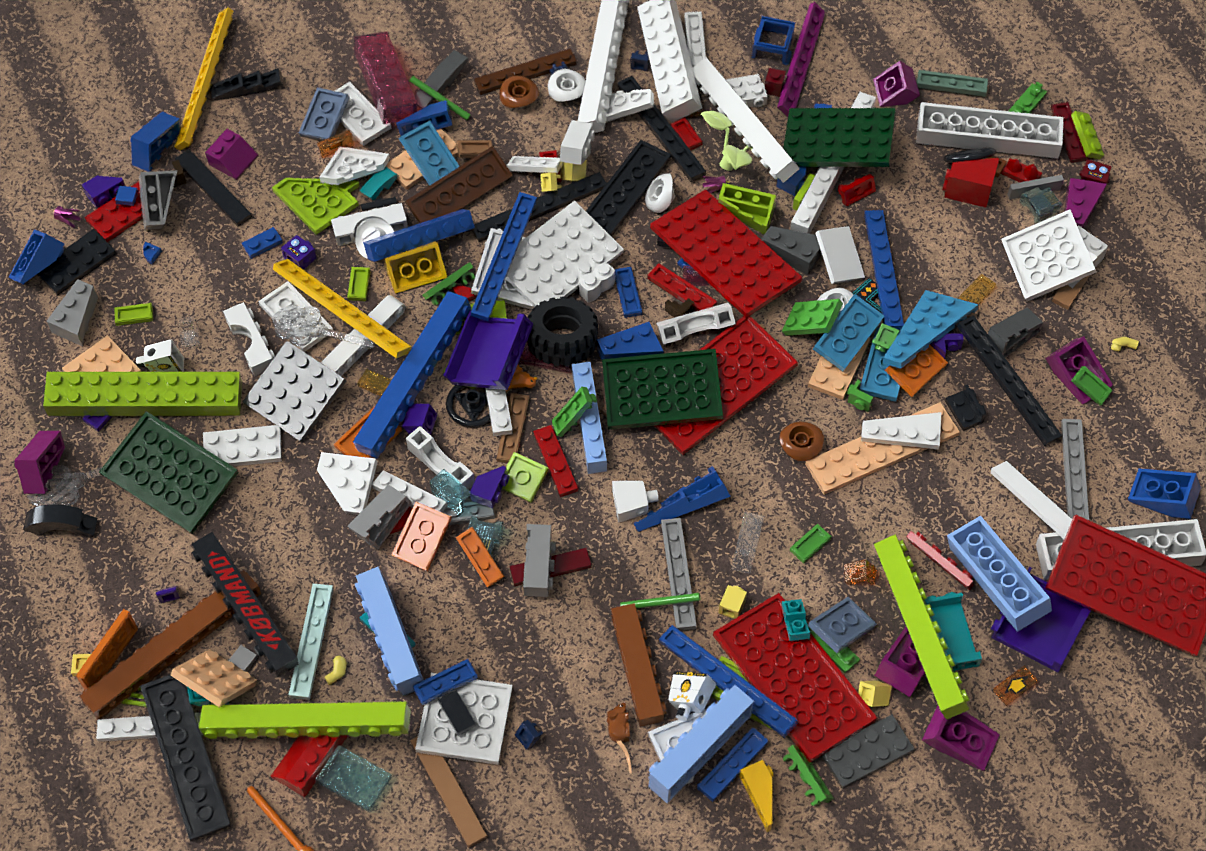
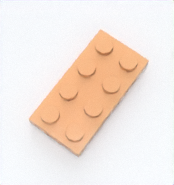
M442 129L436 130L453 157L459 156L456 143ZM404 151L386 165L387 168L399 175L396 180L406 190L424 179L407 151Z
M869 337L844 371H841L821 356L810 378L808 387L843 400L871 338Z

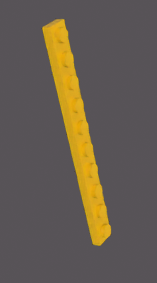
M229 7L218 14L174 147L179 151L189 147L193 142L192 136L198 127L197 121L202 114L201 109L207 99L205 96L211 87L210 81L215 74L214 69L219 62V54L224 47L223 41L228 35V26L232 22L233 10Z
M289 259L274 263L273 270L396 359L410 352L411 346Z

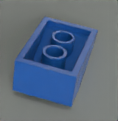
M34 229L8 278L24 284L56 261L62 255L65 244L46 233Z
M1139 468L1128 501L1170 517L1191 519L1201 486L1196 473Z

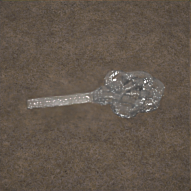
M291 304L273 315L272 320L277 337L289 339L296 346H305L310 343L312 338L325 336L374 348L376 345L369 339L328 329L327 326L321 323V314L316 307L307 306L301 308L298 305Z
M56 466L51 471L53 473L52 480H48L45 485L47 487L46 494H28L27 498L35 506L49 504L73 505L80 496L78 489L83 487L88 480L100 476L99 471L102 467L86 473H71L68 467Z

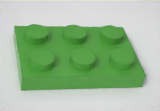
M840 299L795 302L782 332L786 336L830 333L843 303Z

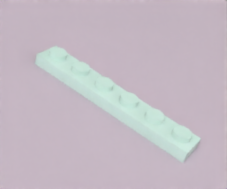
M314 583L312 585L297 654L299 665L294 667L289 698L310 700L333 594L332 585Z

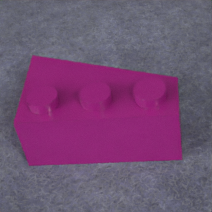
M1070 178L1066 192L1064 212L1071 210L1077 226L1085 228L1097 204L1103 197L1107 184Z
M39 431L14 460L24 494H46L47 487L45 485L48 480H52L53 473L51 471L53 466L58 465L65 449L61 431Z

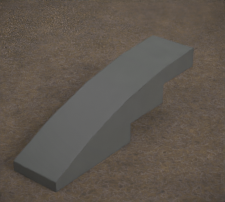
M454 50L439 64L424 83L442 95L446 87H450L469 58ZM419 89L411 102L423 109L432 104L434 98Z

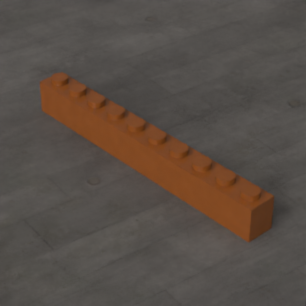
M242 570L240 572L255 596L258 597L261 594L259 585L245 570ZM214 591L209 597L203 598L196 607L186 611L179 620L169 624L166 630L152 637L148 644L135 650L131 657L121 661L114 670L104 674L96 684L87 687L79 697L97 720L107 715L121 704L123 700L130 697L132 693H135L141 685L148 683L233 617L235 613L231 608L229 610L226 608L222 601L224 597L221 592L217 594Z

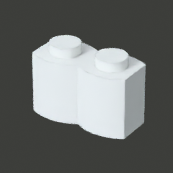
M607 262L599 264L593 272L584 275L580 279L579 295L587 302L596 300L601 295V292L609 290L615 284V269Z

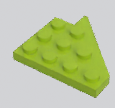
M285 178L272 187L273 192L316 235L332 225L331 219L345 216L359 206L358 201L350 194L360 187L359 182L355 180L339 185L321 183L320 179Z

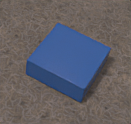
M119 186L115 198L116 204L134 206L138 189L136 187Z

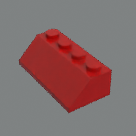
M319 735L318 737L299 736L270 777L305 798L349 735H339L338 737H330L328 735Z

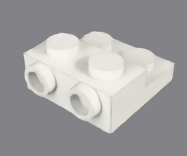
M759 74L726 79L749 108L767 105V93L764 84L761 83Z

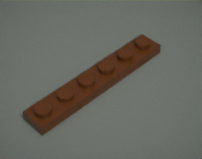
M566 49L474 78V83L479 94L482 95L500 89L502 83L509 77L523 76L533 79L549 74V69H552L553 64L558 67L564 61L568 68L577 65V61L571 49Z

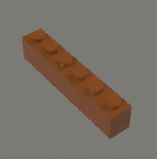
M635 603L611 608V618L639 727L664 722V714H667L664 702H660L659 696L662 695L659 683H655L654 677L657 676L655 665L650 664L649 658H652L650 646L645 645L644 640H647L645 628L640 626V622H642L641 612L636 610Z

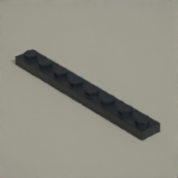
M632 75L617 82V87L624 93H630L632 90H643ZM655 104L652 108L637 112L665 150L671 154L672 159L690 182L706 175L704 167Z
M597 172L538 197L529 221L567 206L573 201H579L600 192L607 184L601 173ZM512 209L474 224L475 228L471 230L477 241L482 242L488 239L491 228L496 230L500 228L504 231Z
M973 315L959 322L957 327L1042 444L1047 446L1060 439L1062 436L1060 431Z

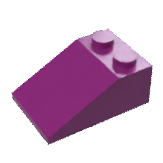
M1084 336L1072 340L1045 358L1053 373L1081 404L1088 402L1091 398L1072 383L1071 380L1082 366L1088 368L1107 386L1111 387L1113 385Z
M906 626L882 659L874 676L911 697L924 677L925 671Z
M937 705L922 741L937 751L984 771L1000 734L966 711L946 720Z

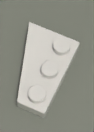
M651 89L632 90L630 93H624L623 91L612 93L606 122L654 107V93Z

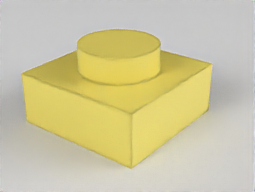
M73 654L72 676L77 675L91 654Z

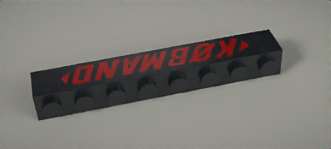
M213 532L192 543V557L196 563L201 562L203 565L201 569L206 578L211 577L214 590L217 594L221 592L224 597L222 599L224 605L228 610L230 608L235 613L233 618L238 625L242 624L245 628L243 632L249 641L253 640L255 643L254 649L258 656H264L267 661L265 666L270 673L274 672L279 677L299 665L297 656Z

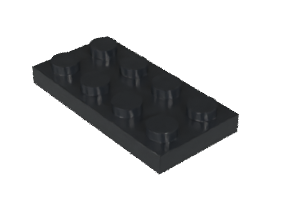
M92 229L65 248L62 255L37 275L58 296L74 285L77 279L81 280L116 255V251Z

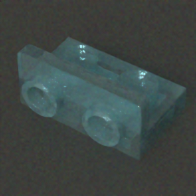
M443 469L430 480L432 493L446 501L447 506L457 515H460L465 511L463 502L471 495V492Z

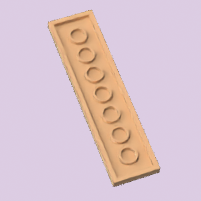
M941 402L912 414L920 415L941 412L940 443L959 436L960 431ZM861 437L806 461L805 465L825 495L929 448L863 442Z

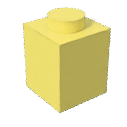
M728 585L719 605V614L732 619L739 617L746 601L747 592L741 587Z

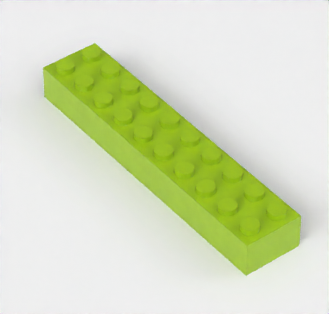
M47 372L43 407L48 416H143L146 411L153 416H240L242 379L240 372Z

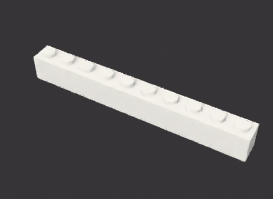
M629 0L601 1L578 121L592 123V130L595 133L604 131L607 121L606 115L609 109Z
M706 57L693 67L696 84L698 86L702 85L700 89L706 96L710 94L708 99L714 106L719 105L717 110L723 115H727V118L732 123L731 126H736L734 128L736 133L740 137L744 136L742 140L748 147H753L751 151L757 158L761 156L760 162L766 169L771 168L769 173L775 180L779 178L784 183L800 169Z
M859 92L851 108H874L876 97ZM844 167L819 168L791 221L790 230L811 233Z

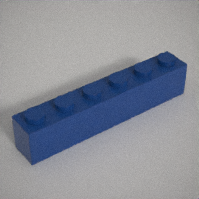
M461 209L365 241L363 244L368 260L375 262L475 227L470 210Z

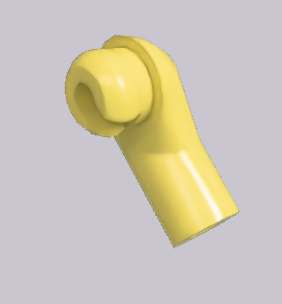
M1128 337L1116 338L1111 342L1113 343L1111 349L1119 352L1121 347L1125 346L1136 350L1139 341Z
M336 656L333 659V671L324 676L329 685L343 677L346 673L347 662L342 656Z

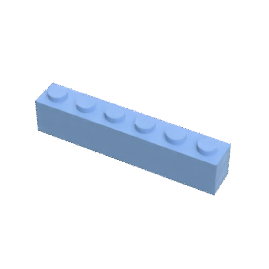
M591 362L572 364L575 393L581 387H587L589 394L596 395ZM593 402L591 404L592 408L587 409L579 418L588 474L607 471V459L597 402Z

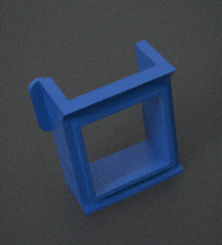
M762 16L754 37L752 58L756 57L757 50L783 55L782 64L788 65L792 56L790 46L794 36L795 22ZM763 30L787 35L784 46L760 42Z

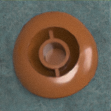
M523 76L509 77L502 83L500 88V100L508 108L529 105L539 97V90L536 84Z
M803 421L787 425L780 432L779 437L784 451L797 461H808L815 458L820 453L824 443L821 429L814 424Z

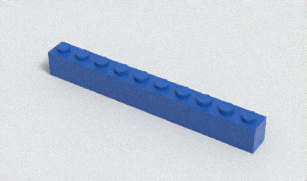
M450 291L446 293L353 440L358 452L376 459L384 452L389 439L394 436L399 423L404 420L408 407L414 404L417 394L423 389L427 378L432 375L437 362L442 359L447 346L451 344L452 338L460 330L462 322L468 316L471 306L467 297Z

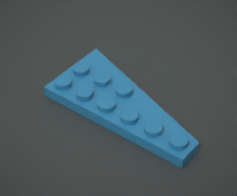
M925 290L883 357V364L897 368L904 367L916 358L917 353L929 348L930 343L933 341L937 342L954 329L955 324L967 319V315L971 312L975 313L978 310V304Z

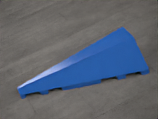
M711 466L708 468L709 473L702 478L697 476L694 479L695 482L682 487L661 503L662 508L656 512L649 511L647 517L633 524L639 532L660 524L661 520L676 518L731 496L716 470Z

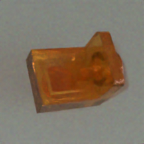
M866 559L844 564L845 583L852 585L867 581L871 585L875 584V577L877 576L875 566Z

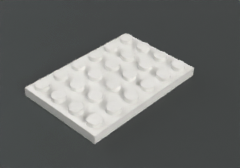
M573 201L520 242L506 280L535 307L544 300L549 301L553 297L555 299L568 297L579 288V281L584 275L593 272L601 263L607 262L610 264L624 252V249L576 201Z

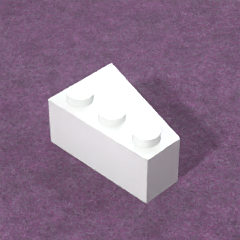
M571 120L561 144L560 162L581 165L588 158L591 152V141L594 140L595 131L592 130V123Z

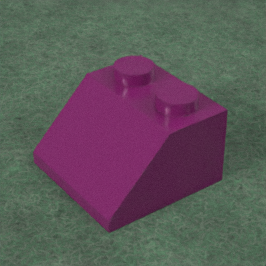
M901 61L873 79L880 107L906 105L920 96L913 68Z
M226 129L205 152L210 166L236 180L258 157V154L240 135L229 129Z

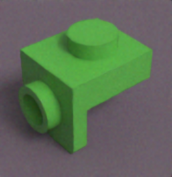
M882 323L875 339L872 341L875 349L884 353L886 350L888 351L900 330Z
M857 380L855 385L851 384L847 391L849 395L848 403L853 404L859 410L869 412L873 396L860 391L861 381Z

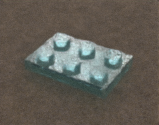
M338 745L315 780L320 785L370 812L391 780L392 775Z

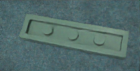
M918 70V88L986 97L988 79Z

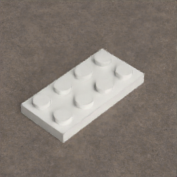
M351 82L335 90L350 96L340 122L362 146L391 129V124Z
M289 281L258 301L262 309L303 352L333 332V328Z
M279 425L203 432V448L231 466L281 462V428Z

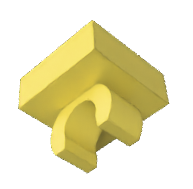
M556 172L541 174L542 192L556 191L561 188L562 185H557V178H561V175H556Z

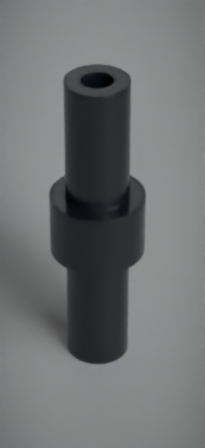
M396 197L374 199L373 202L361 204V209L366 211L397 204Z

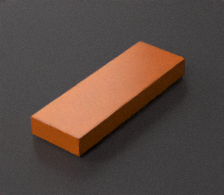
M473 527L455 537L487 588L504 578L503 573Z

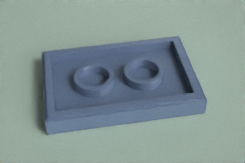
M317 87L299 130V135L325 142L331 141L334 138L350 96L345 93Z
M849 597L817 616L808 624L836 653L870 632L877 625Z

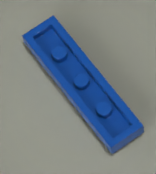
M752 728L697 785V789L714 802L740 774V769L747 767L764 749L769 740L755 728Z

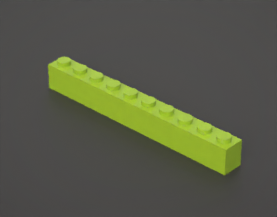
M895 534L875 543V549L940 711L947 720L970 710L967 704L970 701L965 689L961 690L960 684L963 683L958 672L954 673L952 668L956 666L954 660L945 651L948 649L947 643L938 634L941 632L940 626L937 621L933 622L931 617L935 614L930 604L926 605L925 600L928 597L923 587L919 588L918 583H921L917 572L912 571L914 563L910 555L906 556L905 551H908L904 540H899Z
M407 702L223 705L221 707L202 705L199 729L204 737L209 739H216L217 737L235 739L241 736L248 738H257L258 736H267L269 738L288 736L296 738L298 736L318 737L319 735H328L330 737H338L339 735H349L352 737L370 735L377 737L381 734L400 736L401 734H408L411 710Z

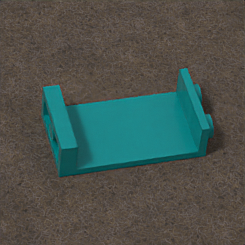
M950 592L939 597L928 596V599L925 600L926 605L930 604L935 614L931 616L933 622L937 621L940 626L941 632L938 634L940 638L945 639L948 649L945 651L947 655L952 656L956 665L952 667L953 670L979 667L982 656L980 651L976 652L961 604L963 593Z

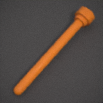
M253 786L247 788V793L297 851H314L312 847L303 845Z

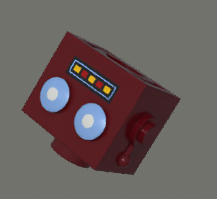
M1087 159L1079 175L1081 180L1109 184L1112 166Z

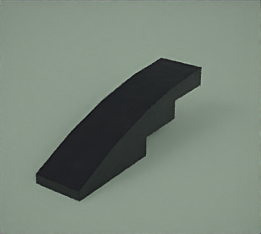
M277 68L264 74L260 70L243 76L242 73L236 74L211 84L212 99L222 100L252 95L282 86V73Z

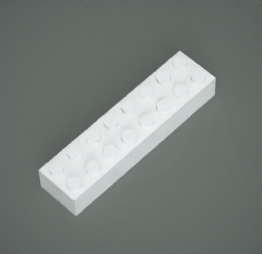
M650 0L638 6V12L661 111L673 123L702 109L677 3L675 0Z
M921 102L916 143L965 149L994 148L996 152L1059 158L1063 140V117Z
M1198 519L1107 528L1189 566L1202 565L1206 558V548ZM1057 533L1040 534L1036 542L1044 580L1049 579L1064 541Z

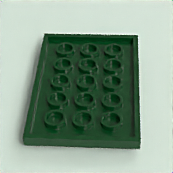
M789 108L783 149L798 167H890L896 108Z
M716 349L602 359L608 430L723 419Z
M146 411L99 473L190 534H193L239 471Z

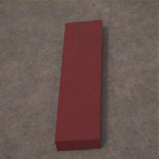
M1069 102L1051 104L1053 116L1063 117L1062 141L1070 163L1087 161L1089 157L1085 155L1071 116L1073 113Z
M587 548L553 555L551 560H555L554 572H550V578L591 568ZM525 562L509 566L514 587L523 585Z

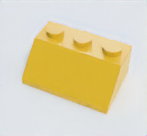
M436 241L383 259L394 293L447 278Z

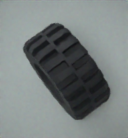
M553 297L549 301L544 300L540 302L528 315V319L533 323V327L527 339V346L531 353L535 354V357L540 361L543 360L546 364L552 363L554 366L565 365L566 367L573 363H580L581 360L585 361L595 351L598 339V320L593 309L588 305L586 306L583 301H576L575 298L571 297L570 299L565 297L555 299ZM555 329H569L574 332L556 334L551 331Z

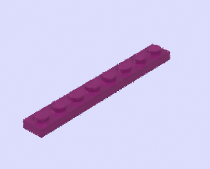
M816 2L809 4L777 108L787 117L789 108H796L824 19L825 11Z

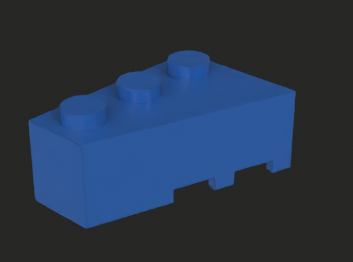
M161 112L133 134L130 139L132 165L150 172L153 169L151 167L153 162L160 160L162 157L160 153L163 149L169 148L179 135L180 119Z
M650 322L597 339V352L601 360L664 354Z

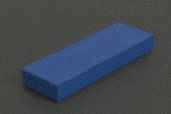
M632 268L615 269V282L624 318L642 315Z
M466 659L413 685V690L421 704L424 705L478 677L470 661Z

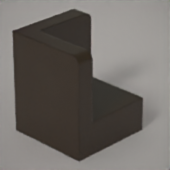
M179 160L173 161L174 171L177 170L173 187L187 182Z
M677 298L673 302L667 300L665 302V311L674 318L693 313L694 302L689 298L684 303Z

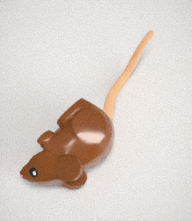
M622 703L607 713L608 734L610 739L618 743L624 751L629 772L632 774L630 755L623 744L630 742L629 713L626 712V703Z

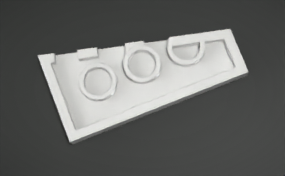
M941 412L863 421L861 441L939 449Z

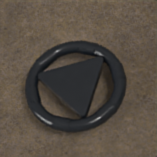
M994 148L964 150L945 155L944 161L953 163L980 160L994 156L996 150Z
M455 385L449 391L446 398V410L454 422L470 428L481 427L491 422L490 414L477 420L488 403L486 392L470 390L467 393H457L467 387ZM454 397L470 420L464 419L455 413L453 409Z

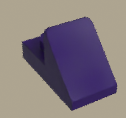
M946 334L937 342L933 341L930 343V345L945 359L946 350L956 351L962 348L963 334Z

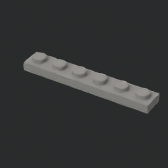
M1062 419L1061 430L1067 515L1071 519H1073L1074 515H1078L1089 520L1082 420Z
M681 518L661 520L671 596L692 594ZM693 602L672 604L676 628L680 631L696 629Z

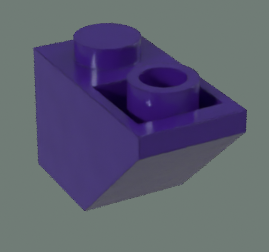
M95 176L82 184L85 195L96 208L116 197L119 186H125L122 178Z
M501 466L477 476L469 493L471 501L493 509L495 503H498L501 499L503 486H506L509 481L507 468Z

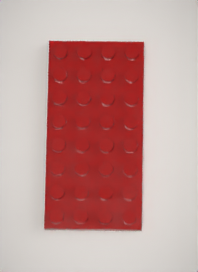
M706 189L650 223V229L746 318L802 282V276L724 205L720 204Z
M751 316L747 318L741 317L735 322L736 324L728 327L700 349H716L723 419L655 425L682 455L798 366V362Z
M1073 516L1045 589L1189 655L1197 656L1206 633V573L1083 517Z
M777 593L715 630L713 637L735 663L748 683L798 720V724L788 735L810 763L874 723L877 717L811 633L810 639L789 640L782 610V601L785 600L780 593Z

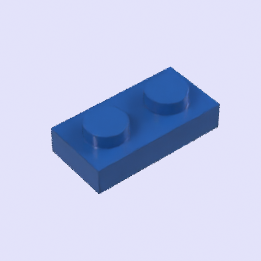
M272 227L242 242V246L250 259L282 244L283 241L276 229Z

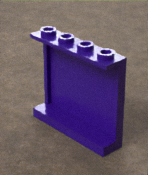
M470 310L443 376L453 385L508 390L533 323L525 314H518L516 319L490 317L489 321L472 317Z
M1029 567L1027 570L1029 574L1050 597L1052 611L1019 631H1016L1000 611L1002 617L1000 620L996 619L993 623L991 630L994 632L991 638L1059 672L1091 610L1046 590L1047 582L1030 573L1032 568Z

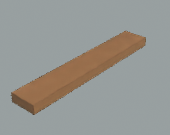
M418 737L410 740L415 752ZM417 753L467 847L470 848L486 839V833L444 757Z

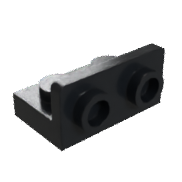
M968 384L964 385L961 392L945 398L947 406L963 431L984 422L986 410L982 404L980 405L975 391L970 389Z

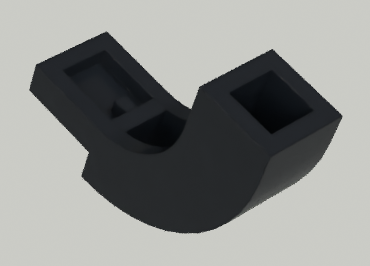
M58 504L41 505L32 508L26 513L23 530L39 536L50 530H66L92 538L95 534L98 518L82 513L83 509Z

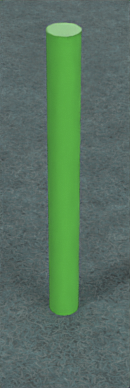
M412 76L409 82L437 101L447 100L449 109L465 120L470 118L471 115L416 77Z
M700 593L620 602V606L635 603L636 608L701 601Z

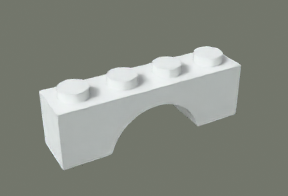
M402 203L331 219L337 246L355 243L357 227L363 221L370 218L386 221L392 226L394 232L407 228V220Z
M243 302L224 310L223 313L233 334L246 335L252 339L250 348L244 354L255 377L266 370L275 356L272 350L268 351V342L265 336L261 337L260 332L262 331L258 322H253L254 315L251 308L247 309Z
M725 303L657 322L656 324L662 343L667 344L681 340L683 337L698 331L720 329L736 323L731 305Z
M421 426L406 437L408 450L460 496L464 495L475 482L474 473L461 462L457 463L448 458L438 447L434 438Z

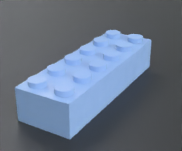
M981 516L947 535L950 550L1016 631L1021 630L1052 611L1050 597Z
M376 567L356 575L358 583H355V586L363 600L361 603L369 617V625L375 633L376 644L383 654L381 657L389 671L388 676L391 684L394 685L396 691L400 690L404 696L414 692L413 685L423 681V677L387 581L380 568Z
M736 685L731 689L727 688L721 694V699L718 703H712L706 710L707 714L703 718L699 717L693 723V728L690 732H684L678 739L679 743L674 748L671 746L664 753V758L661 762H655L649 769V788L667 804L751 717L754 700Z

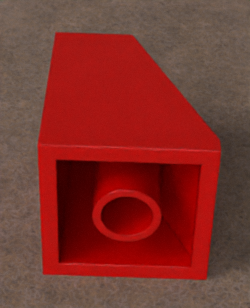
M999 158L953 162L951 170L947 169L942 189L945 191L944 198L986 208Z

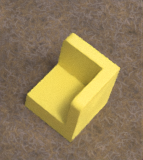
M587 160L581 165L563 162L561 180L578 181L585 178Z
M877 680L860 681L858 694L869 706H888L892 686Z

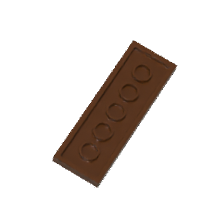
M491 146L412 196L405 203L418 223H422L461 210L513 175L495 148Z

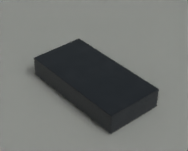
M457 690L438 699L457 736L476 727L475 721Z

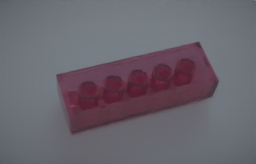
M388 32L354 37V54L382 123L399 122L417 112V101Z

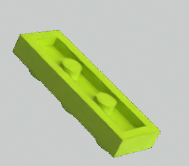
M1075 111L1071 116L1086 157L1101 159L1104 153L1091 117L1088 113Z

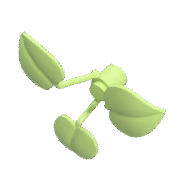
M716 111L701 113L710 126L726 131L724 150L722 152L724 156L720 166L725 170L731 171L733 168L736 170L742 166L749 165L752 162V158L746 151L748 149L752 150V146H746L743 150H739V148L728 145V127L732 125L729 118Z

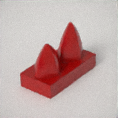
M1011 158L1001 173L1019 183L1040 179L1042 176V172L1038 171L1034 164L1027 166L1020 163L1018 159Z
M871 174L862 178H855L854 182L849 185H838V192L841 195L842 203L846 207L876 191L874 176Z

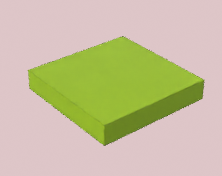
M514 452L506 466L509 481L506 486H503L502 490L532 503L549 468Z

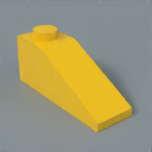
M761 760L740 769L739 777L768 832L771 831L772 777L774 775L769 765L766 766L764 761Z

